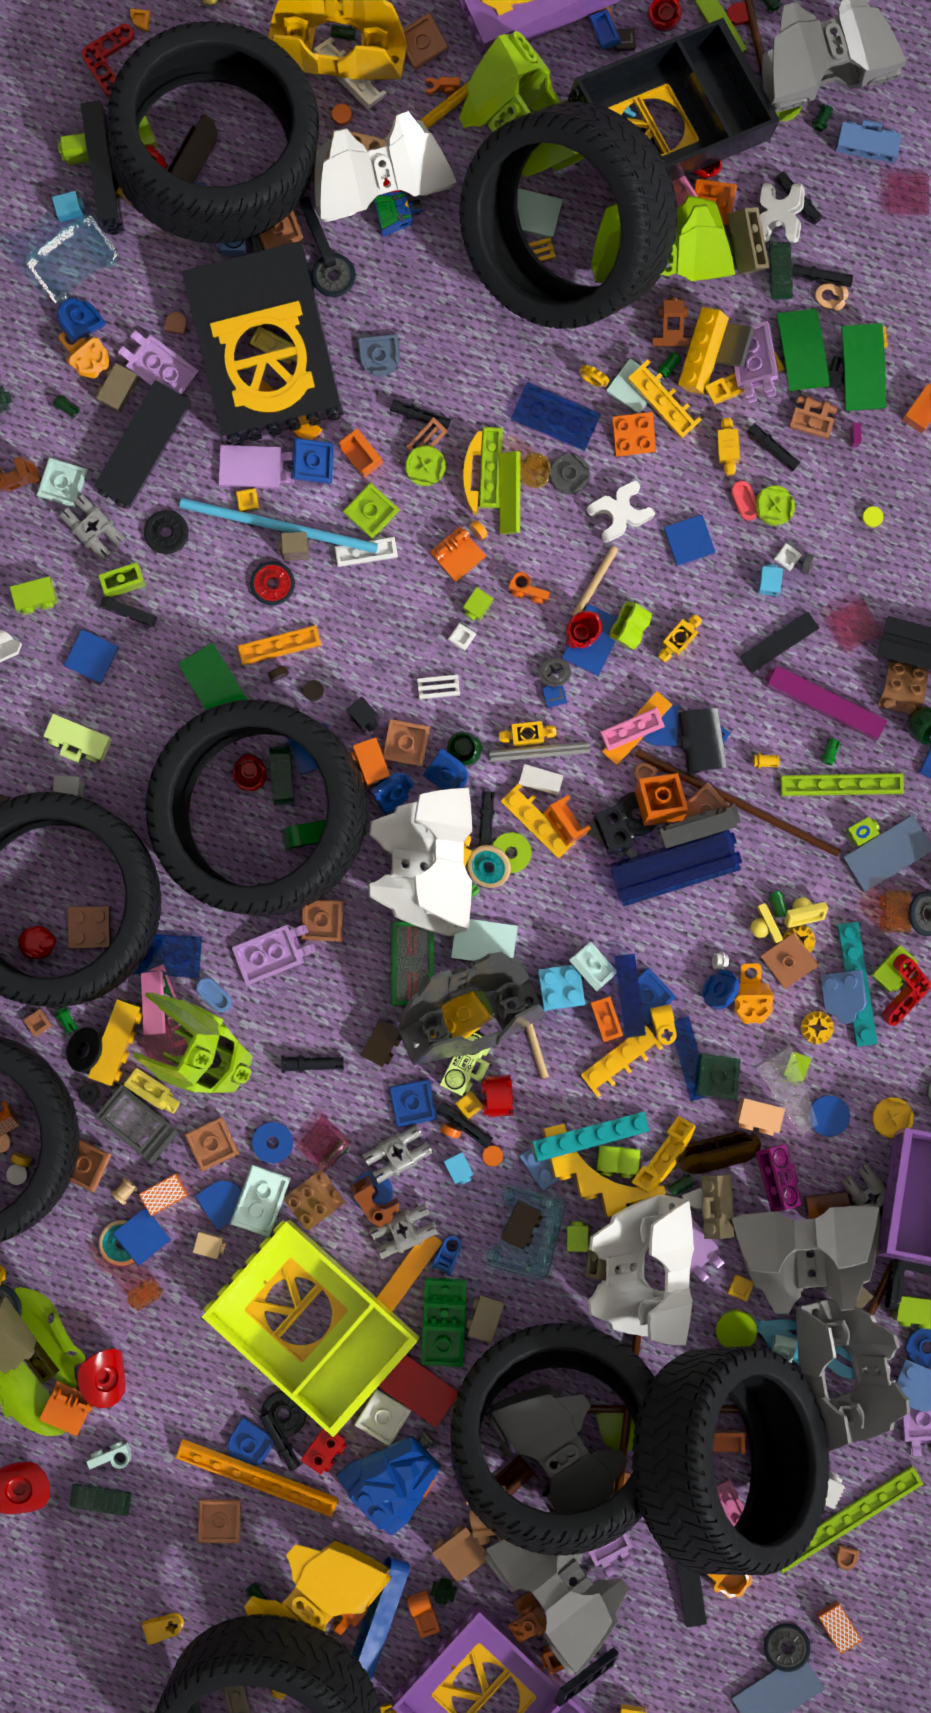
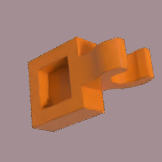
M460 77L426 78V84L433 85V88L426 89V95H434L438 90L446 95H452L460 88Z
M366 1607V1610L359 1614H341L343 1618L335 1626L334 1630L341 1636L350 1623L356 1627L365 1616L368 1608Z

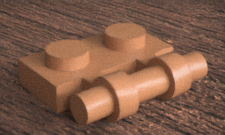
M799 395L797 403L804 405V408L795 407L789 428L828 440L834 418L827 417V414H836L838 407L830 405V402L827 401L823 403L813 400V397ZM810 407L821 410V414L810 412Z

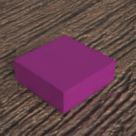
M853 423L850 427L851 447H858L862 442L860 423Z

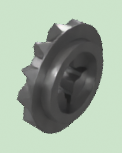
M548 659L539 668L540 681L546 687L552 686L554 689L560 685L563 687L564 683L569 682L571 668L562 659ZM551 669L556 673L559 672V678L551 674Z

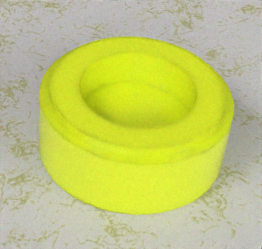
M875 506L867 508L862 515L863 523L870 528L879 526L883 521V512Z

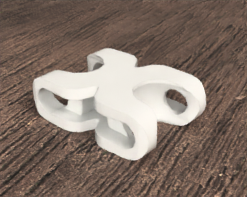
M771 183L763 184L760 203L766 211L760 214L765 242L770 240L772 230L781 225L785 226L786 237L790 243L798 242L801 222L795 214L801 212L804 206L805 190L802 184H793L789 195L782 200L776 199V190Z
M633 481L619 488L615 496L616 500L610 496H604L587 507L586 511L590 516L594 517L597 514L604 513L612 518L613 524L602 533L601 538L603 542L608 543L622 536L626 530V523L632 527H639L655 516L656 513L650 507L636 510L630 505L629 499L639 492L640 485L638 481Z

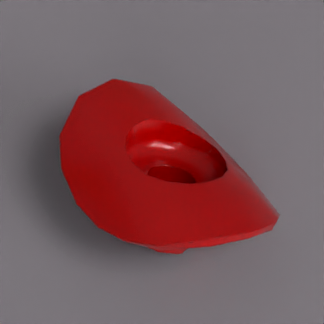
M110 1348L91 1355L81 1364L78 1370V1385L83 1398L88 1404L98 1408H110L121 1400L125 1392L126 1382L121 1350Z
M17 1462L0 1468V1513L10 1515L22 1514L45 1507L50 1498V1483L46 1473L38 1464L33 1462Z

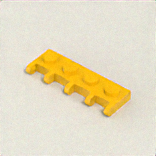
M647 359L627 380L678 437L682 439L702 419L697 417L693 420L685 410L690 405L686 403L681 407L672 397L676 390L673 388L668 392L658 380L663 375L659 373L654 377L646 368L650 364V361Z
M518 783L500 802L559 859L575 842L568 846L564 844L545 814H542L531 803L536 796L533 794L527 799L519 791L523 785Z
M645 1025L580 1075L598 1098L601 1096L597 1090L599 1086L608 1080L613 1087L615 1082L612 1080V1076L623 1068L630 1074L632 1070L628 1064L639 1056L646 1062L648 1057L644 1052L654 1044L659 1050L663 1049V1047L647 1025Z

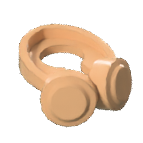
M823 284L816 290L815 298L820 306L826 309H834L836 312L845 306L848 290L846 286L838 287L834 284ZM830 290L833 295L838 296L839 300L831 299L826 301L822 298V292Z

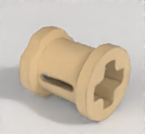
M126 1177L122 1179V1184L115 1191L111 1192V1195L123 1205L127 1203V1198L134 1191L138 1190Z

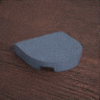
M398 334L358 338L360 363L367 373L369 372L370 375L373 374L376 377H383L391 374L397 368L396 366H398L400 361Z

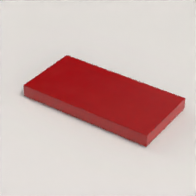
M407 1354L378 1386L434 1427H437L456 1400L458 1390Z

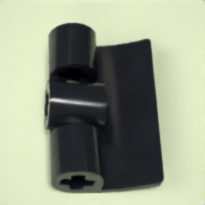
M718 708L680 712L682 751L685 753L687 773H700L706 770L726 768Z

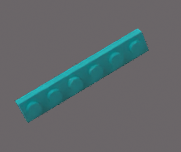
M859 922L838 924L844 972L863 970L867 1004L864 1010L857 1012L856 1019L852 1022L856 1047L878 1044Z
M644 1111L532 1141L530 1144L535 1162L650 1132Z

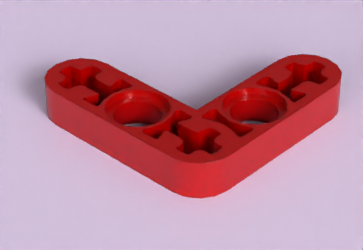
M128 24L117 26L85 46L82 50L85 64L107 97H111V90H109L106 81L109 79L113 85L116 76L105 59L134 40L133 29ZM122 31L128 32L127 38L122 36ZM115 35H116L117 39H118L119 42H120V43H118V44H117V42H116V39L113 37V36H115ZM107 40L114 43L113 47L109 50L103 48V43ZM90 51L92 54L95 53L94 56L97 61L95 64L90 57H88L87 53ZM104 67L107 69V73L105 76H98L96 74L97 70Z
M900 954L893 962V968L907 986L882 1013V1019L890 1026L900 1023L927 994L931 987L930 981L922 970L906 954Z

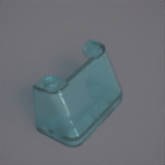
M86 213L28 254L22 262L53 303L58 301L60 304L69 297L67 294L71 288L100 267L107 266L109 268L117 262L116 258L120 255L94 218Z
M507 1184L502 1194L504 1203L509 1206L503 1230L518 1199L541 1210L540 1215L543 1218L539 1227H534L531 1233L534 1237L529 1247L525 1245L524 1250L500 1238L499 1246L496 1245L489 1249L486 1265L530 1279L544 1280L550 1271L566 1208V1201L564 1198Z

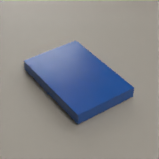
M588 604L585 611H591L599 615L602 632L598 639L587 648L572 649L568 646L562 660L599 676L615 643V640L611 639L609 634L618 618Z

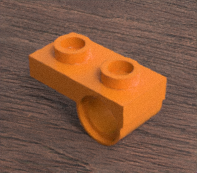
M518 572L513 576L508 589L509 592H512V596L521 599L523 596L529 597L531 602L536 604L548 602L550 592L530 586L531 580L528 574ZM518 579H524L527 585L525 587H518L515 582Z
M427 1589L407 1596L408 1606L415 1620L420 1638L422 1639L441 1632Z

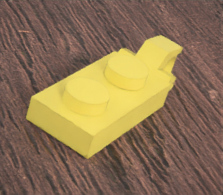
M258 326L249 343L264 353L295 346ZM297 355L279 361L288 365L292 361L297 363Z
M135 1068L124 1083L126 1088L161 1110L165 1109L174 1114L179 1107L180 1102L172 1098L173 1094L170 1093L169 1088L138 1068Z

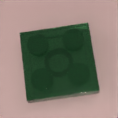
M699 1054L696 1095L737 1100L741 1059Z

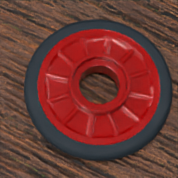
M270 561L263 563L255 569L251 576V591L255 598L263 604H282L290 598L294 591V575L286 565L280 562ZM271 578L278 580V586L274 589H270L267 586V581Z

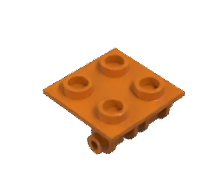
M653 412L612 416L616 457L656 452Z
M461 526L430 551L431 555L455 582L487 557L470 538L467 530Z
M57 1381L39 1420L78 1436L93 1405L88 1404L79 1390Z

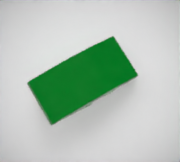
M817 308L777 313L776 320L779 329L782 362L789 391L829 387L826 355Z
M883 323L842 326L843 348L841 352L845 411L886 409Z
M213 642L178 662L179 667L206 710L224 703L248 700Z
M425 1277L421 1365L463 1367L467 1279Z

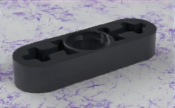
M102 597L99 605L104 610L123 617L128 616L130 617L129 619L150 627H155L158 617L106 597Z

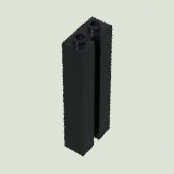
M100 100L80 103L98 221L105 234L117 235L120 231H125L120 197L116 193L118 183L116 176L113 174L109 158L108 117Z
M155 380L94 486L98 489L97 493L105 498H108V496L115 498L114 503L124 509L126 506L131 508L192 404L191 400Z
M888 616L876 658L931 672V627Z

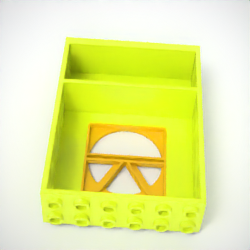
M283 1220L273 1230L275 1235L272 1238L270 1236L267 1237L260 1244V1252L253 1253L245 1261L247 1266L244 1269H238L231 1277L233 1282L230 1285L227 1283L217 1293L219 1298L217 1300L213 1299L203 1309L205 1314L202 1318L334 1437L417 1343L420 1336L291 1220L285 1222ZM296 1277L308 1279L315 1283V1286L302 1301L295 1283ZM283 1279L286 1280L295 1308L265 1301L268 1292L277 1282ZM323 1290L330 1301L332 1309L331 1324L325 1335L318 1341L307 1345H296L282 1340L280 1337ZM265 1311L288 1315V1317L275 1331H272L266 1320Z

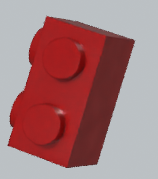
M322 1428L302 1456L301 1461L320 1475L324 1471L328 1472L335 1463L332 1459L336 1453L341 1455L347 1445L344 1443L346 1437L339 1432L332 1437Z

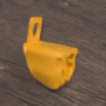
M64 331L58 336L59 341L69 351L66 357L67 363L79 375L97 378L102 370H106L109 367L108 351L98 337L93 336L86 340L82 338L76 341L75 344L70 345L65 341L66 334Z
M743 963L740 972V988L738 995L734 999V1012L744 1024H761L773 1011L774 995L769 985L761 982V965L759 963ZM748 968L756 969L757 975L754 978L750 979L745 976V971Z
M707 1574L711 1577L710 1587L715 1592H720L728 1598L742 1597L746 1588L752 1584V1575Z

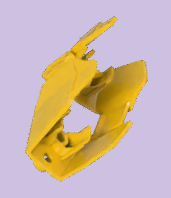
M277 0L268 38L282 47L298 63L303 72L354 80L401 79L407 43L402 25L392 3L386 0ZM326 22L347 24L361 32V46L356 45L343 58L342 56L336 57L312 53L314 35L318 25Z
M336 1540L321 1551L295 1544L286 1555L291 1567L292 1580L296 1584L292 1593L282 1603L276 1600H265L252 1596L244 1608L248 1616L253 1614L285 1616L326 1631V1624L334 1616L348 1613H363L392 1577L388 1574L390 1569L387 1566Z

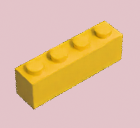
M701 308L678 383L687 392L701 395L706 394L704 387L709 384L729 319L721 310Z
M116 1000L102 1038L101 1056L96 1065L91 1068L88 1078L110 1086H114L115 1082L119 1083L122 1076V1071H120L122 1063L126 1064L130 1054L127 1051L128 1046L134 1043L137 1035L134 1032L137 1024L140 1025L143 1019L141 1007L122 1000Z

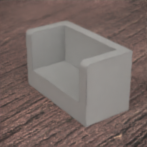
M54 775L53 792L68 793L84 798L85 783L79 781V777Z

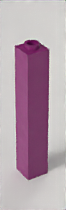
M776 666L774 670L770 669L765 678L768 681L766 687L874 741L879 739L887 723V720L779 666Z

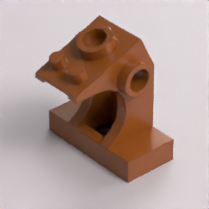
M676 297L663 300V304L659 306L658 311L659 318H663L662 336H651L652 346H690L692 336H683L684 318L688 317V306H684V300H679ZM668 317H679L678 329H667Z
M19 456L13 459L15 468L10 473L4 474L0 466V492H11L29 483L36 484L41 482L35 463L24 457Z
M368 1175L350 1186L354 1199L360 1205L368 1220L378 1227L382 1228L384 1224L388 1225L394 1216L393 1212H399L398 1198L386 1204H378L372 1199L375 1189Z
M527 1591L513 1601L521 1616L508 1624V1627L519 1643L532 1636L538 1638L545 1633L547 1625L546 1613L533 1593Z

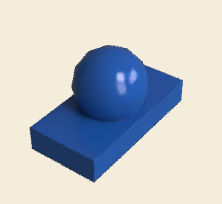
M608 9L589 16L596 40L602 50L621 44Z

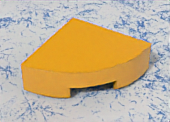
M130 9V16L134 25L138 26L140 30L148 32L150 11Z

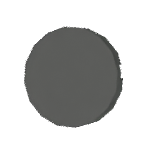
M564 454L556 458L552 463L549 475L555 489L570 495L578 493L585 488L589 481L590 472L588 464L582 457L576 454Z

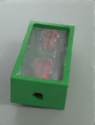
M391 922L389 1005L407 1006L411 997L422 989L430 977L434 976V932L408 922Z

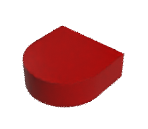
M745 2L732 4L728 8L727 16L733 25L749 23Z

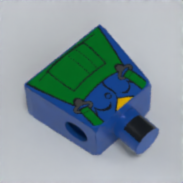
M406 192L384 193L374 199L383 237L412 225L411 214L422 212L420 200L408 202Z

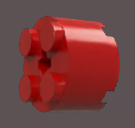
M511 1074L486 1076V1079H482V1094H487V1099H484L483 1103L484 1115H488V1117L514 1116Z

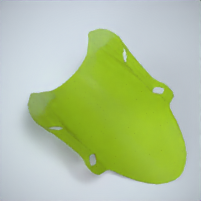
M17 1287L14 1291L21 1302V1318L60 1370L53 1376L54 1379L77 1389L74 1367L85 1361L83 1352L71 1342L59 1318V1314L50 1299L36 1290ZM53 1312L54 1321L48 1323V1316ZM74 1351L77 1352V1354L71 1356L66 1354V1352ZM23 1361L16 1369H11L6 1374L0 1371V1405L7 1419L11 1416L27 1429L44 1436H57L66 1432L39 1420L50 1395Z

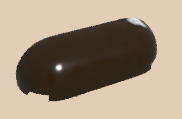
M206 114L201 115L197 126L192 125L167 170L168 172L185 181L192 183L195 181L217 140V129L209 116Z
M745 1131L732 1132L688 1144L687 1149L680 1154V1165L688 1173L701 1174L745 1163L756 1156V1151L761 1149V1141L757 1136L745 1134Z

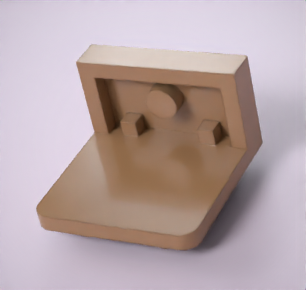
M889 662L885 686L879 698L878 706L909 715L919 710L925 699L928 672L900 663Z
M322 1169L284 1197V1201L306 1230L313 1228L346 1203L341 1193L336 1190Z
M467 1523L463 1526H456L451 1530V1535L445 1539L444 1537L440 1538L433 1544L434 1547L432 1549L437 1560L440 1558L447 1570L458 1582L486 1562L484 1555L487 1551L483 1545H479L477 1538H473L472 1530Z

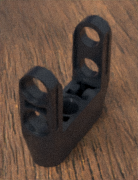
M892 1258L888 1273L885 1298L886 1308L891 1310L898 1308L902 1299L905 1270L931 1274V1266Z

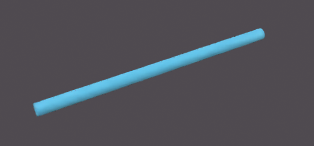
M181 498L180 508L286 533L306 532L308 538L371 553H377L378 543Z

